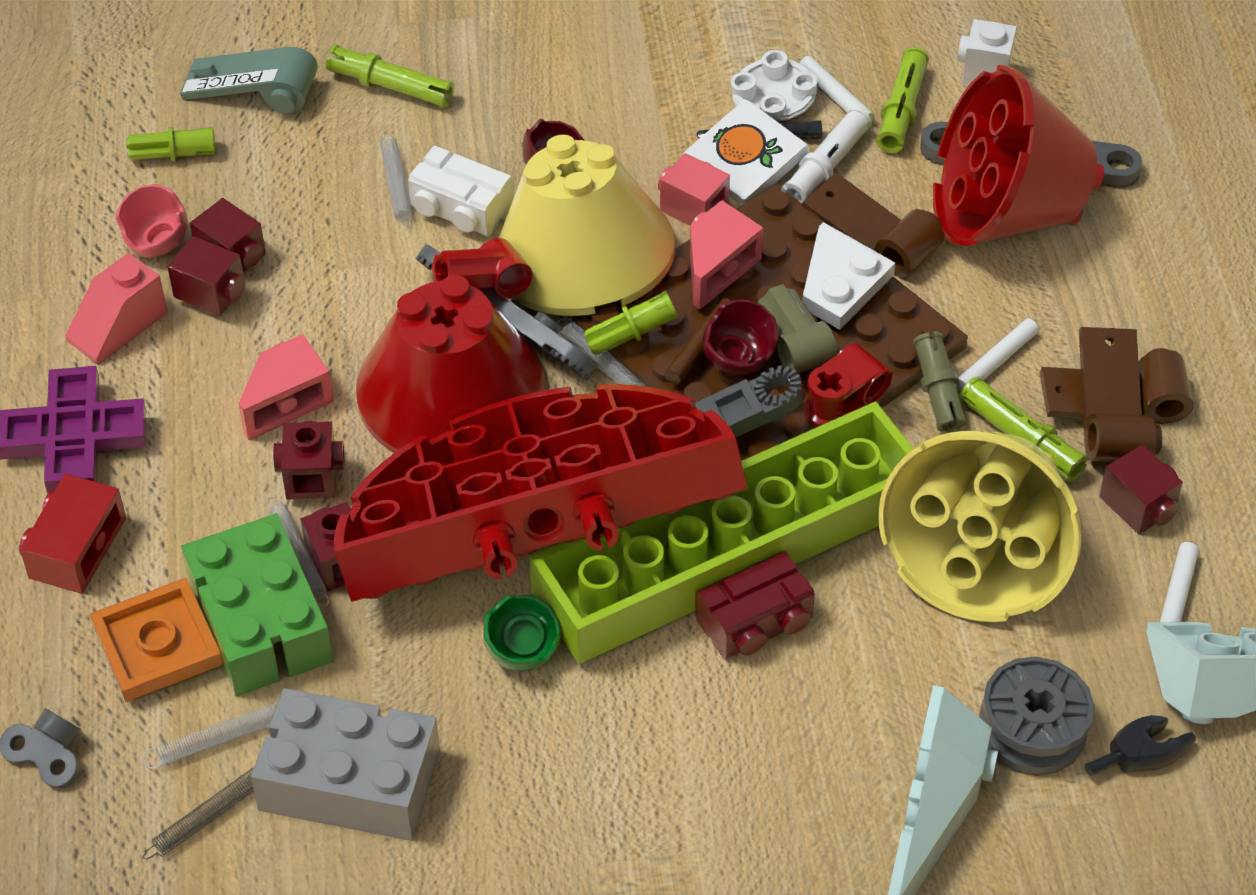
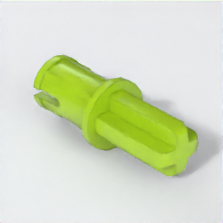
M168 127V132L129 135L126 139L127 155L131 160L171 157V162H175L177 157L216 155L213 127L193 130H174L173 127Z
M664 291L662 294L630 309H627L626 306L622 307L623 313L587 329L584 332V337L591 352L594 355H599L633 338H636L638 342L642 340L640 335L679 317L667 292Z

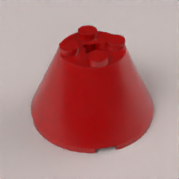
M997 65L996 71L992 73L983 71L969 84L958 100L946 125L937 158L944 159L941 184L933 183L934 215L942 223L944 238L949 242L962 246L976 245L1063 224L1074 226L1081 219L1083 208L1090 197L1091 191L1100 187L1104 177V166L1101 163H1097L1096 149L1093 142L1017 69Z
M450 275L442 281L422 285L399 298L395 313L360 368L356 384V398L361 419L367 430L381 445L395 453L423 434L431 440L451 430L448 421L463 414L506 399L545 391V375L541 361L534 349L480 290L469 285L465 277Z

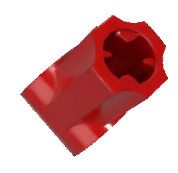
M504 238L491 239L479 249L442 251L441 254L434 255L431 267L434 282L442 281L450 275H460L468 280L469 285L478 290H495L499 296L508 299L524 293L533 280L531 267L512 244Z

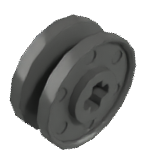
M1041 657L1018 658L999 667L987 681L979 718L992 728L988 749L998 751L996 759L998 762L1013 771L1031 775L1057 773L1075 762L1085 747L1095 705L1089 687L1072 669L1058 661Z

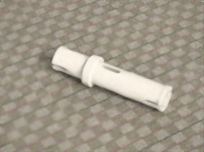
M857 107L851 108L818 148L801 159L798 171L783 185L781 191L788 192L800 203H803L819 186L833 176L834 168L849 153L862 135L871 128L872 120L868 113Z

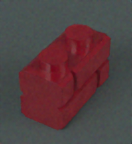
M782 551L696 591L695 616L703 631L708 637L710 636L713 645L723 659L738 653L750 655L758 651L765 644L766 640L782 632L790 635L802 630L809 623L810 619L813 618L815 594L812 586L803 574L798 572L797 566L786 551Z

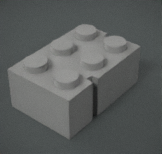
M283 688L269 725L271 737L265 736L251 775L258 811L412 841L440 754L437 717L391 708L388 717L381 716L380 706Z

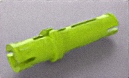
M334 44L329 50V53L334 54L336 59L327 56V71L359 79L360 84L367 87L378 85L439 105L442 108H447L451 102L450 99L445 98V94L453 96L454 83L452 81H445L383 61L381 56L372 52L364 55Z
M910 47L904 50L890 99L882 107L881 118L883 122L876 143L881 150L887 153H898L903 149L908 128L913 125L916 119L917 110L915 104L925 68L928 65L927 62H929L927 52L919 47ZM906 81L910 82L909 88H905ZM905 95L906 99L902 104L900 101L902 96ZM897 111H901L900 118H896Z
M980 377L972 378L963 387L960 393L962 396L959 397L963 404L976 411L1004 434L1025 438L1037 445L1043 452L1050 454L1055 460L1056 470L1064 480L1072 482L1082 474L1087 466L1088 457L1057 436V430L1050 424L1043 425L1033 419L1020 407L991 388Z

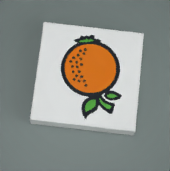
M745 98L690 146L683 155L687 153L730 174L729 196L742 206L773 186L798 164L809 151L808 145Z

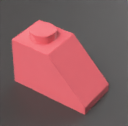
M722 200L709 211L700 213L690 227L693 305L698 309L703 308L762 259L763 227Z
M130 253L120 258L93 278L65 335L67 342L94 363L100 364L168 313L160 275Z
M303 334L286 342L278 343L274 347L261 352L238 403L243 430L247 439L255 438L283 425V423H288L334 402L329 370Z

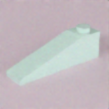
M1148 622L1146 633L1163 699L1179 710L1184 719L1199 724H1210L1214 718H1236L1256 711V628L1241 627L1239 636L1211 633L1212 626L1210 623Z
M933 685L919 747L920 752L915 778L912 780L904 821L905 828L901 832L888 895H915L976 803L981 780L992 782L998 751L988 749L992 728L944 687Z

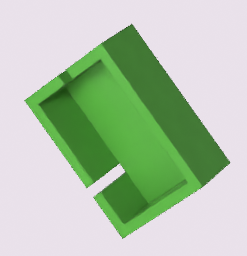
M278 513L181 545L190 585L221 652L223 666L235 696L280 681L273 643L281 641L289 677L333 662L328 627Z

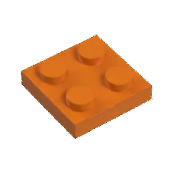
M187 578L90 613L92 625L125 702L224 665L221 652Z

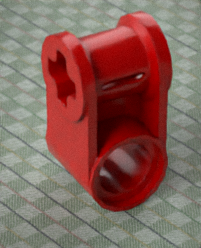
M851 343L842 349L838 355L810 373L807 386L811 396L804 406L805 419L810 425L817 428L875 401L877 402L890 388L894 379V372L858 343Z

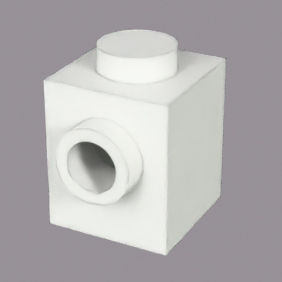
M977 19L973 20L970 36H961L957 61L965 62L962 86L968 87L983 71L989 73L996 71L997 65L1010 67L1016 26Z

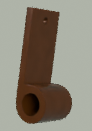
M837 172L802 203V207L817 215L829 226L895 262L894 275L898 277L908 276L944 241L942 223L933 213L914 209L901 220Z
M1081 327L1079 329L1084 443L1088 459L1093 462H1114L1142 444L1153 454H1159L1163 441L1161 427L1155 425L1154 419L1150 415H1142L1137 329ZM1105 340L1110 341V342H1111V346H1109V345L1105 342Z
M1157 348L1143 356L1139 360L1142 415H1150L1155 423L1160 424L1174 423L1187 417L1193 410L1194 402L1182 355L1173 350ZM1041 367L1039 374L1047 417L1083 419L1081 369Z

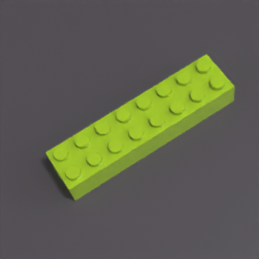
M875 401L741 461L748 489L734 492L731 496L722 500L703 501L686 506L673 514L654 515L637 520L630 526L618 528L619 538L609 549L605 537L600 538L603 550L600 551L588 546L584 537L575 542H560L530 555L531 592L535 597L552 607L560 622V637L580 665L694 612L696 591L758 562L786 551L796 565L878 527L879 504L885 483L895 466L913 447Z

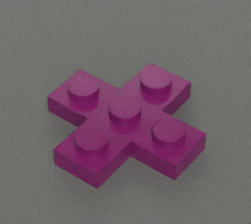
M97 366L50 369L48 374L47 406L0 410V460L45 456L44 484L47 494L51 490L56 489L65 473L97 482L98 451L146 448L147 410L144 398L99 402L100 377Z

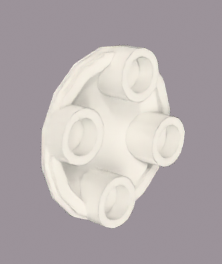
M770 50L762 56L761 60L745 66L732 77L731 92L733 101L737 106L746 98L775 121L790 120L804 113L814 103L817 94V77L805 66L788 59L783 51Z

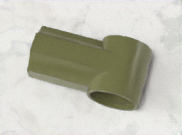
M784 284L770 288L765 296L758 300V304L763 305L776 319L779 332L776 349L784 369L788 366L791 370L795 369L797 374L820 367L838 355L836 341L830 327L824 321L815 322L794 288H786Z

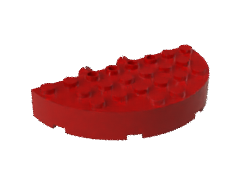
M599 384L596 389L597 393L573 395L571 387L555 388L506 399L463 414L448 421L451 430L431 440L423 434L397 450L375 468L351 495L350 499L353 506L348 514L340 515L334 535V552L350 600L354 602L364 598L376 599L392 590L413 584H429L441 576L462 570H478L484 567L487 575L499 580L502 579L500 567L504 566L508 578L517 569V557L527 556L542 547L560 542H575L584 537L588 546L599 551L603 550L600 538L605 537L609 549L619 538L618 528L630 526L637 520L654 515L673 514L686 506L703 501L722 500L731 496L734 492L748 489L736 437L729 425L716 412L711 409L707 412L697 409L694 399L672 391L637 385Z

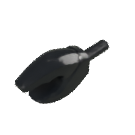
M1155 715L1141 717L1126 724L1117 732L1110 742V753L1085 764V770L1089 776H1093L1116 765H1119L1123 772L1160 769L1174 763L1185 754L1195 743L1196 736L1190 732L1176 738H1169L1163 743L1154 742L1150 737L1162 732L1166 728L1169 719Z

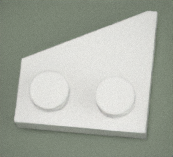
M823 222L818 228L802 302L810 313L840 330L894 276L895 262Z

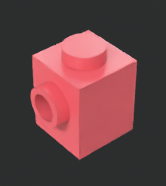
M685 153L673 166L665 168L659 178L660 210L691 226L694 219L700 213L709 211L721 200L729 204L730 174L714 167L708 162L701 161Z

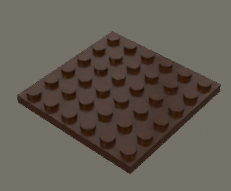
M774 184L736 209L763 227L762 259L703 308L698 309L693 305L690 240L686 241L675 249L673 263L659 284L642 297L624 305L627 309H630L666 291L679 318L640 335L642 340L638 342L636 338H633L608 350V353L625 366L646 387L672 391L694 399L695 403L745 379L748 382L756 379L764 371L766 373L770 372L769 368L777 370L778 366H782L775 348L770 360L760 371L741 377L720 371L706 358L705 353H703L680 384L670 383L664 375L667 368L723 298L730 300L747 299L758 303V300L763 298L770 288L784 284L786 288H794L802 300L818 228L824 221L802 207V203L788 192L781 191L782 187L778 184ZM892 277L840 330L826 322L834 335L838 354L851 343H858L894 372V379L890 388L877 401L881 408L923 378L917 352L912 342L915 337L929 332L930 339H933V331L941 332L948 360L967 347L968 335L895 277ZM621 300L595 306V314L572 316V321L586 331L623 313L622 307L624 306H622ZM810 313L816 323L824 321ZM814 369L799 374L805 388V398L797 409L736 437L741 461L816 428L810 425L804 416L805 403L811 396L807 386L808 379ZM779 386L769 394L772 398L774 395L780 398L779 394L785 396V391H789L790 386Z

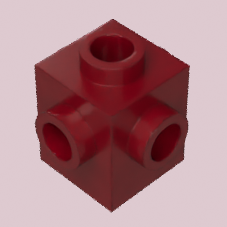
M332 421L283 423L282 443H274L273 460L275 473L282 472L286 500L335 498L336 470L345 469V450L343 441H335Z

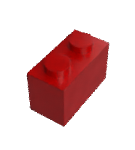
M65 473L56 489L51 490L45 497L42 512L34 526L28 528L22 535L19 553L22 556L28 578L83 594L126 520L119 488Z

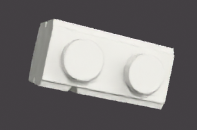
M435 145L423 158V163L420 162L411 172L408 180L410 205L415 207L419 213L428 217L436 215L453 222L458 229L464 232L475 231L487 237H490L498 227L500 220L506 217L514 198L512 176Z

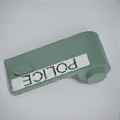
M283 47L194 59L180 95L183 100L260 91L265 102L273 110L283 114H294L304 108L317 73L318 64L312 54L298 47Z

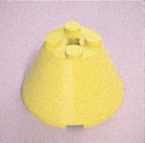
M569 135L552 137L547 141V147L537 152L528 161L499 238H504L512 244L533 272V280L527 290L512 299L532 310L561 316L595 314V306L621 300V304L624 306L637 300L651 291L665 277L673 263L676 248L674 231L669 220L615 157L614 149L605 144L574 140Z
M957 431L928 439L914 447L899 461L889 475L880 498V536L883 545H888L893 558L899 566L897 573L921 598L933 606L961 618L983 622L1007 621L1009 616L1022 614L1030 610L1036 612L1050 603L1063 590L1076 567L1080 555L1082 531L1078 509L1071 492L1056 470L1055 460L1050 454L1043 452L1037 445L1019 436L999 432Z

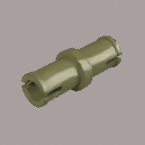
M933 331V339H930V334L927 332L915 337L912 341L923 373V378L920 380L923 392L929 395L937 430L946 431V424L948 423L950 430H953L967 423L956 387L959 383L958 373L950 367L943 342V334L939 331Z

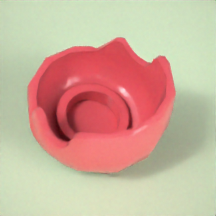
M159 184L141 186L125 196L115 215L125 244L132 252L148 258L166 255L184 241L189 225L187 213L177 195L171 189Z

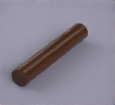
M723 298L667 368L664 375L670 383L680 384L703 355L704 343L702 337L704 330L719 306L726 301H730V299Z

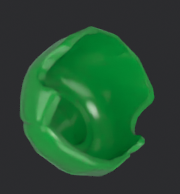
M507 595L490 611H487L484 616L483 643L491 658L507 670L517 672L535 670L544 665L556 653L560 645L561 627L556 614L549 604L533 595Z

